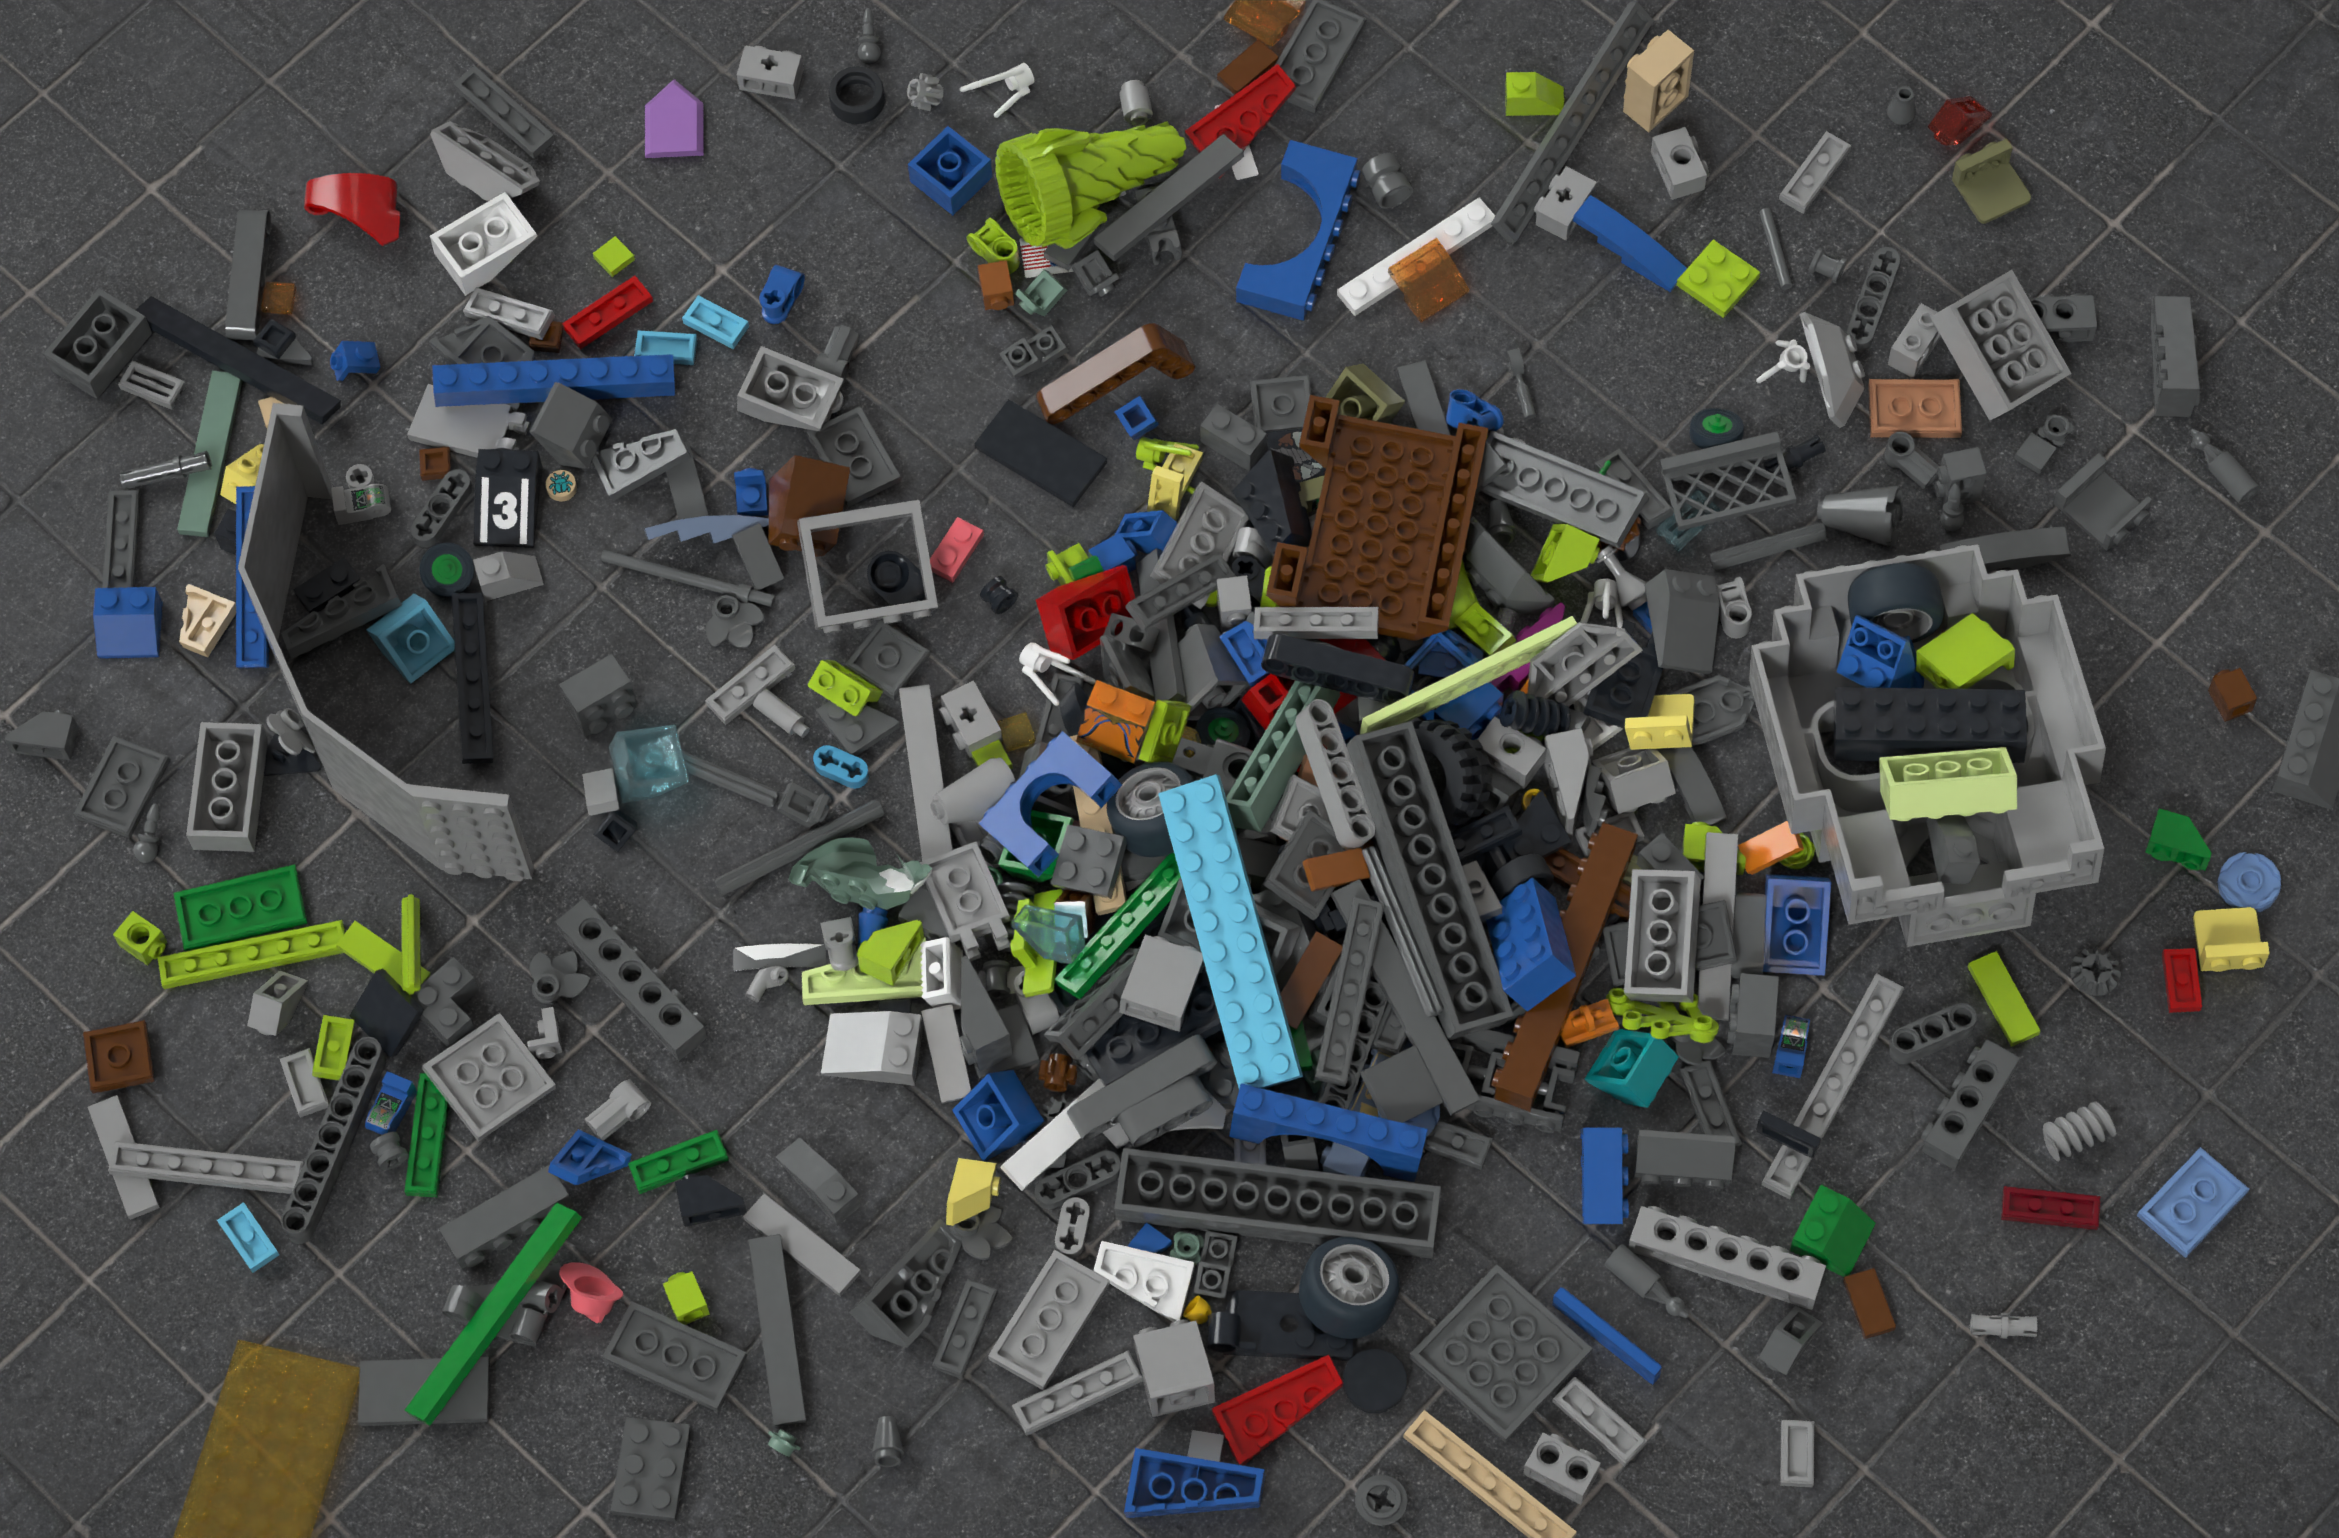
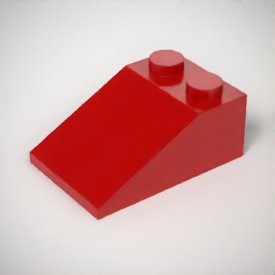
M1121 565L1058 586L1036 599L1050 651L1075 660L1100 645V637L1104 635L1112 613L1133 618L1125 607L1128 602L1135 599L1127 566ZM1123 622L1117 624L1114 632L1115 635L1122 631Z

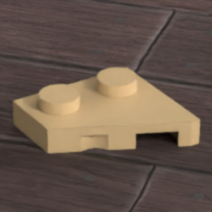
M188 584L185 591L188 595L187 607L183 608L182 619L184 625L181 628L179 642L183 648L209 657L234 618L236 603Z

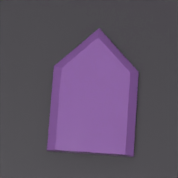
M675 79L645 105V158L704 156L703 102Z

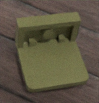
M2007 138L1998 143L1995 141L1991 142L1981 151L1972 155L1970 153L1965 154L1955 162L1952 181L1977 220L1982 224H1986L2028 204L2031 200V194L2009 163L2013 147Z

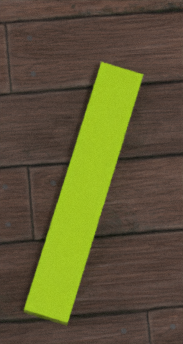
M342 920L160 956L158 957L162 987L163 989L344 953L336 947L338 941L345 934L344 923Z

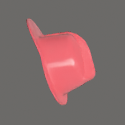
M574 1262L564 1264L560 1268L559 1275L562 1281L570 1288L572 1308L595 1323H601L604 1316L611 1312L615 1301L623 1297V1291L598 1268Z

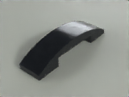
M1079 683L1073 684L1060 701L1061 716L1069 737L1078 735L1089 697ZM1100 751L1103 767L1117 780L1136 767L1131 762L1122 761L1120 758Z

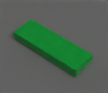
M716 1129L629 1162L628 1165L638 1192L642 1194L682 1179L686 1175L695 1174L727 1162L729 1159Z

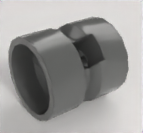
M1383 153L1375 156L1362 168V174L1367 184L1372 188V193L1381 208L1396 207L1412 195L1413 187L1407 176L1402 173L1401 164L1394 153Z

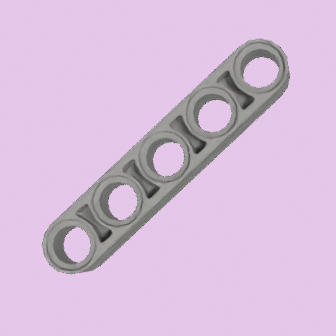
M1316 699L1296 716V727L1337 841L1345 850L1357 849L1374 836L1375 824L1334 711L1327 701Z

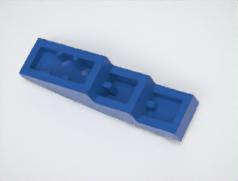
M1592 195L1586 199L1573 216V222L1598 236L1597 243L1621 256L1622 264L1669 292L1677 285V279L1687 269L1643 230Z

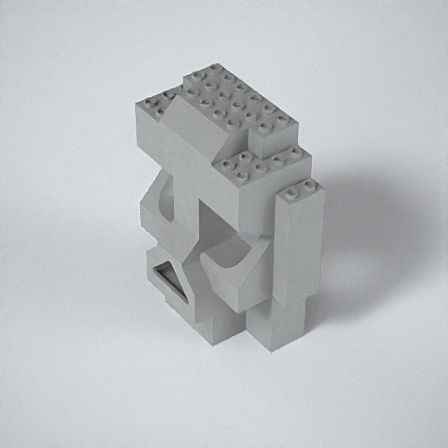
M1978 544L1971 546L1961 545L1953 549L1931 550L1923 554L1901 555L1893 559L1870 560L1863 564L1840 565L1832 569L1810 570L1802 574H1796L1793 606L1789 605L1781 609H1775L1772 640L1763 641L1751 647L1749 681L1791 834L1810 831L1819 863L1831 861L1848 924L1898 916L1906 945L1910 947L2031 926L2036 893L2098 883L2104 846L2085 785L2100 783L2106 747L2058 594L2050 596L2039 595L2032 599H2027L2018 569L2010 571L1999 570L1995 573L1987 574ZM1893 563L1916 564L1930 570L1939 581L1944 608L1943 620L1939 628L1932 635L1913 643L1916 654L1918 649L1972 613L1980 620L1986 621L1993 631L2003 639L2009 640L2015 648L2014 668L2008 671L2003 666H2000L1968 688L2025 690L2027 720L2025 762L2012 763L2017 774V809L2008 810L2004 813L1979 812L1972 816H1964L1975 836L1979 859L1987 863L1978 866L1969 884L1938 882L1937 872L1908 877L1906 867L1930 837L1926 817L1912 818L1909 821L1890 820L1880 792V773L1848 775L1833 767L1824 752L1820 734L1834 731L1833 707L1835 687L1866 688L1836 671L1852 628L1848 608V590L1858 576L1878 566ZM1924 678L1923 688L1937 689Z

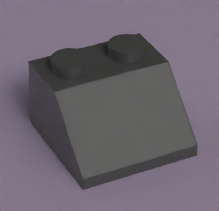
M555 382L530 433L560 465L588 469L613 419L596 401L561 383Z

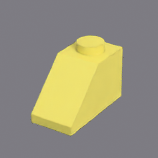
M958 1158L947 1200L946 1225L953 1226L990 1208L993 1195H999L1001 1177L996 1176V1163Z

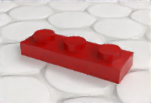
M633 276L562 323L563 328L581 350L652 303V295L639 279Z

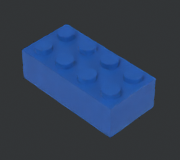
M1533 877L1524 884L1517 886L1513 892L1499 901L1502 906V914L1486 920L1503 991L1527 1012L1576 977L1556 898Z

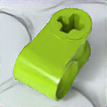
M988 218L985 221V225L974 234L969 233L966 236L971 248L988 263L1007 260L1009 274L1019 268L1020 261L1017 243L992 218ZM1003 254H1010L1009 256L1002 257Z

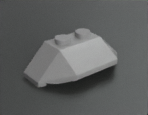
M451 121L431 131V138L446 174L457 180L459 184L478 194L482 199L490 201L504 192L511 198L539 185L540 180L530 164L489 137L467 128H460Z
M1803 312L1799 316L1813 359L1829 419L1840 428L1845 426L1865 389L1862 377H1865V372L1860 361H1856L1854 354L1857 351V345L1851 334L1847 335L1839 326Z
M1579 622L1530 660L1527 693L1535 695V697L1539 696L1546 700L1556 701V703L1560 702L1569 707L1638 655L1643 649L1624 628Z

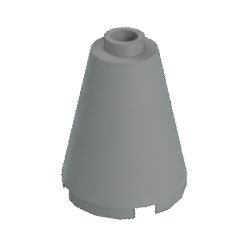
M991 758L933 796V802L930 804L931 812L934 818L940 820L943 824L982 820L985 812L992 806H995L1004 796L1006 789L1012 782H1015L1014 775L1002 758Z

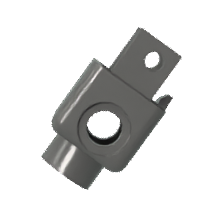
M1181 737L1172 763L1182 767L1189 774L1196 776V781L1215 774L1219 775L1225 796L1227 797L1252 755L1253 750L1217 738L1214 745L1206 746ZM1191 750L1195 755L1188 758L1184 755V752Z

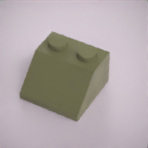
M1364 363L1345 367L1325 397L1340 400L1339 415L1388 424L1392 422L1405 403V400Z

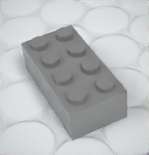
M200 723L186 833L193 850L255 851L268 738L262 724Z
M1632 869L1624 994L1631 1001L1693 1003L1701 879L1695 871Z

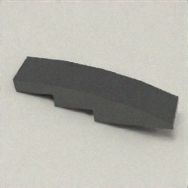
M2066 527L2003 532L1940 545L1941 550H1947L1961 545L1971 546L1978 544L1987 572L2010 567L2011 570H2019L2071 556Z

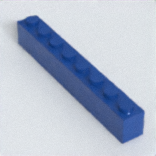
M673 354L432 365L433 393L436 407L545 402L555 382L561 383L590 399L675 396Z

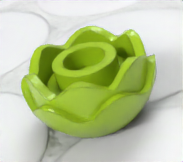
M1799 833L1804 850L1779 861L1783 866L1790 869H1802L1811 863L1815 847L1803 833Z

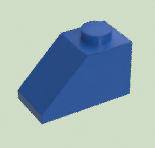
M1163 510L1125 514L1115 535L1120 533L1125 542L1127 540L1132 542L1136 550L1150 554L1156 548L1161 551L1164 550L1177 522Z

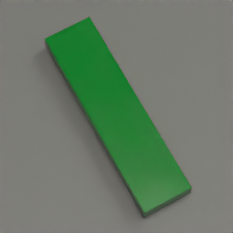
M419 1073L404 1191L406 1196L438 1197L449 1103L426 1073Z

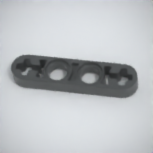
M1882 247L1874 254L1848 325L1846 334L1853 336L1857 345V351L1866 350L1872 344L1900 265V255L1892 247ZM1885 258H1889L1891 261L1887 266L1886 273L1880 272ZM1873 281H1880L1885 285L1886 289L1882 292H1875L1869 285ZM1868 305L1874 307L1877 313L1874 316L1867 317L1861 313L1860 309ZM1860 325L1866 326L1864 337L1861 340L1855 339Z

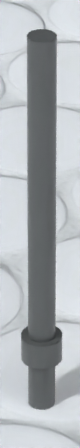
M603 550L601 555L602 562L730 595L743 603L755 602L773 607L775 603V595L754 590V587L741 583L738 586L608 550Z

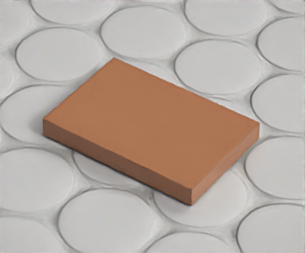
M1869 379L1870 437H1890L1896 432H1906L1911 437L1961 438L1962 423L1959 379Z

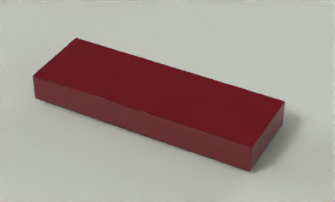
M2004 1186L2001 1220L2097 1230L2099 1227L2100 1196Z

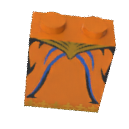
M1096 680L1084 711L1076 742L1134 764L1148 730L1155 702Z

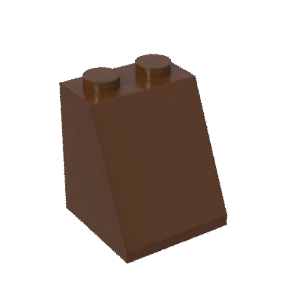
M794 455L769 479L768 544L778 546L785 551L797 550L802 552L797 526L798 520L843 511L850 467ZM839 528L811 532L815 557L824 556L836 545Z

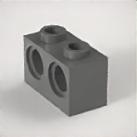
M1979 447L1943 454L1941 465L1937 467L1938 478L1934 480L1937 498L1942 497L1943 504L1947 503L1949 490L1954 483H1958L1961 490V504L1980 501L1987 472Z

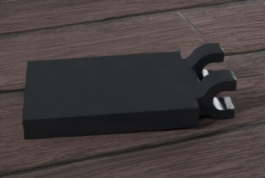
M1624 619L1621 628H1624L1632 636L1636 623ZM1653 631L1646 648L1641 646L1643 651L1590 690L1583 711L1584 715L1625 729V718L1648 717L1663 668L1658 666Z

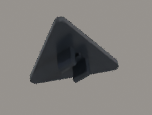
M277 733L274 734L267 746L264 776L318 772L321 770V765L313 753L302 748L299 755H291L279 743V735Z

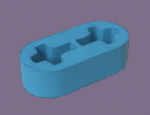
M829 745L822 746L815 751L813 756L814 766L820 775L853 789L860 788L868 782V766L861 758ZM829 756H832L833 763H827L826 766H823L822 758L827 759ZM856 768H859L861 776L855 775L853 778H850L848 770L855 771Z

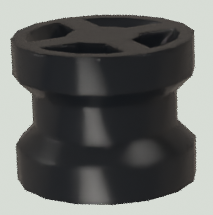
M997 576L983 587L980 597L983 601L989 602L993 612L998 615L1012 607L1018 598V593L1013 588H1008L1007 581L1002 576Z

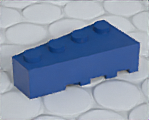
M1135 1448L1124 1514L1126 1518L1259 1508L1261 1506L1266 1476L1265 1470Z

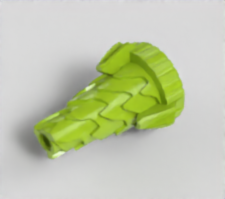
M1168 121L1145 128V125H1140L1124 131H1113L1103 134L1059 128L1044 129L1038 134L1029 133L1005 141L997 149L995 170L1001 199L1010 217V221L1026 243L1035 247L1057 244L1064 249H1068L1091 234L1100 224L1107 221V215L1097 210L1100 204L1118 198L1123 191L1144 185V179L1174 169L1178 165V158L1184 155L1186 144L1184 138L1179 136L1176 129L1169 125Z

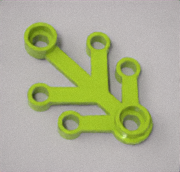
M1613 988L1606 995L1613 1015H1623L1622 1026L1624 1028L1637 1030L1640 1027L1651 1026V1036L1656 1039L1690 1034L1689 1036L1692 1040L1707 1043L1713 1041L1719 1031L1718 1023L1711 1017L1703 1015L1699 1010V997L1696 994H1693V1003L1679 1002V1008L1686 1011L1689 1017L1680 1015L1672 1002L1655 1001L1659 1005V1007H1655L1640 1001H1631L1624 994V989Z

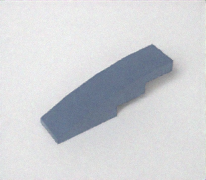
M741 515L701 516L666 522L644 528L647 540L676 531L680 542L709 533L712 544L732 538L731 535L760 523L762 527L768 526L769 518Z

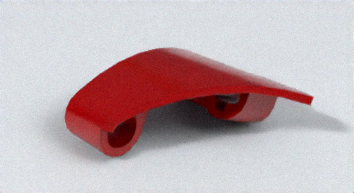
M342 173L314 178L306 183L304 208L308 213L324 215L332 212L360 227L382 246L392 243L399 238L400 211L396 210L397 182L394 179L375 174Z

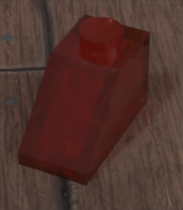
M1972 96L1947 99L1928 125V128L1934 133V138L1943 145L1961 144L1989 120L1992 113Z

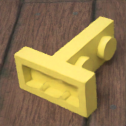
M1175 443L1173 447L1191 450L1192 455L1186 456L1169 453L1162 467L1156 465L1151 477L1147 512L1163 510L1177 521L1181 499L1202 461L1203 452Z

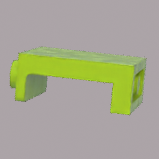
M1972 613L1917 650L1916 670L1937 689H1968L2000 666H2003L2008 671L2014 668L2015 648L2009 640L2003 639L1993 631L1986 621L1980 620Z

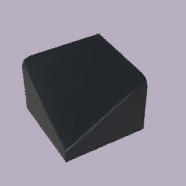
M619 809L606 812L595 826L593 835L619 852L637 829V822Z

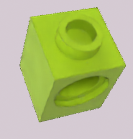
M134 911L130 913L113 934L121 948L147 966L153 959H157L162 955L167 943L160 929ZM149 936L145 943L136 944L140 937Z
M692 1271L689 1273H676L668 1278V1282L663 1283L664 1290L678 1322L686 1325L710 1315Z

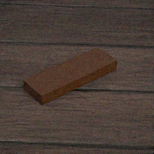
M1317 931L1280 994L1288 1024L1296 1030L1342 951L1340 944Z

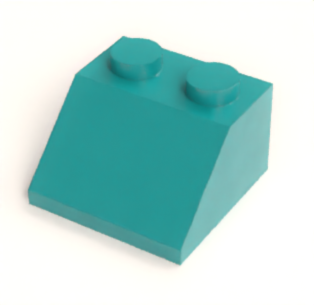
M1619 1029L1613 1032L1585 1077V1080L1627 1105L1648 1108L1655 1099L1664 1080L1671 1073L1672 1067L1679 1056L1662 1039L1652 1037L1651 1033Z

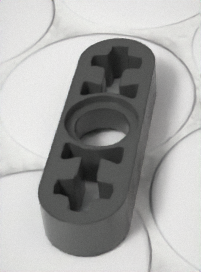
M456 469L448 472L411 526V534L418 546L426 548L435 545L470 495L472 484L469 475L465 471ZM461 480L463 487L457 486L453 491L452 483L458 484ZM444 502L450 505L449 510L445 514H436L433 511L438 503ZM429 527L431 534L429 535L425 533L423 536H421L420 530L426 531Z
M1101 1151L1041 1179L1035 1186L1036 1202L1044 1209H1055L1072 1197L1079 1198L1115 1181L1120 1173L1121 1162L1119 1157L1112 1151ZM1101 1162L1114 1163L1112 1171L1107 1173L1105 1169L1100 1170L1102 1168ZM1092 1166L1093 1172L1096 1173V1180H1092V1174L1088 1167ZM1074 1173H1082L1087 1177V1182L1082 1187H1073L1069 1183L1070 1176ZM1060 1180H1064V1186L1068 1193L1064 1194L1063 1188L1060 1187ZM1049 1187L1051 1191L1059 1190L1054 1192L1055 1198L1049 1199L1048 1196L1042 1197L1044 1189Z

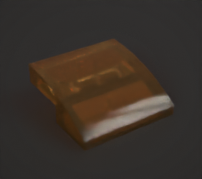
M1235 0L1225 14L1224 20L1264 43L1273 46L1287 33L1289 24L1304 11L1306 1Z
M1437 238L1388 268V274L1405 295L1404 301L1420 322H1423L1469 293V288L1461 273Z

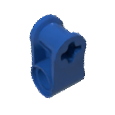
M780 265L773 266L759 296L762 316L766 322L779 324L785 321L795 300L803 289L805 275L803 273Z
M1457 389L1450 393L1446 423L1454 428H1458V423L1486 427L1488 431H1497L1503 425V415L1499 408L1482 400L1468 390Z

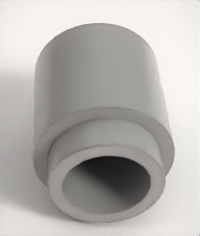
M1140 80L1125 82L1121 86L1119 93L1124 120L1135 126L1143 125L1153 115L1148 88Z

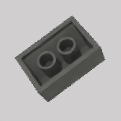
M1639 1129L1636 1140L1634 1178H1641V1183L1652 1185L1660 1184V1180L1673 1181V1185L1679 1187H1691L1692 1182L1705 1183V1188L1724 1189V1185H1730L1732 1180L1736 1137Z

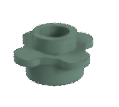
M1177 1232L1173 1237L1174 1249L1170 1251V1257L1195 1262V1265L1199 1264V1261H1201L1200 1249L1204 1245L1203 1237L1200 1235L1195 1236L1191 1233ZM1189 1246L1190 1250L1185 1251L1184 1247Z
M780 1429L778 1433L768 1432L772 1436L768 1445L783 1455L790 1457L795 1449H801L800 1446L795 1444L797 1438L787 1431Z

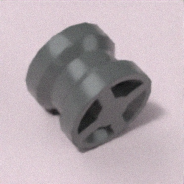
M397 1132L385 1133L373 1140L369 1146L372 1153L378 1156L377 1163L381 1170L393 1169L404 1163L409 1157L407 1150L399 1144L401 1139Z

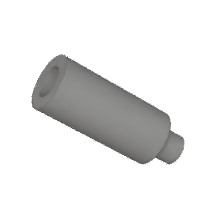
M768 689L761 691L754 700L753 706L788 734L793 735L797 733L802 738L808 734L810 728L804 724V717Z

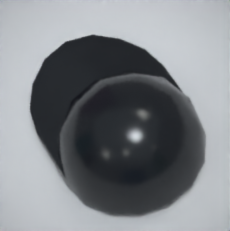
M888 550L878 553L871 559L867 569L868 582L886 602L893 606L923 600L925 592L921 571L906 556L897 551Z

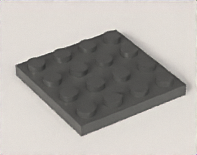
M1496 1264L1410 1353V1359L1506 1443L1592 1353L1593 1348Z

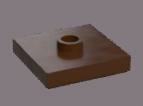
M145 1020L83 1032L90 1090L93 1094L155 1082L148 1027Z

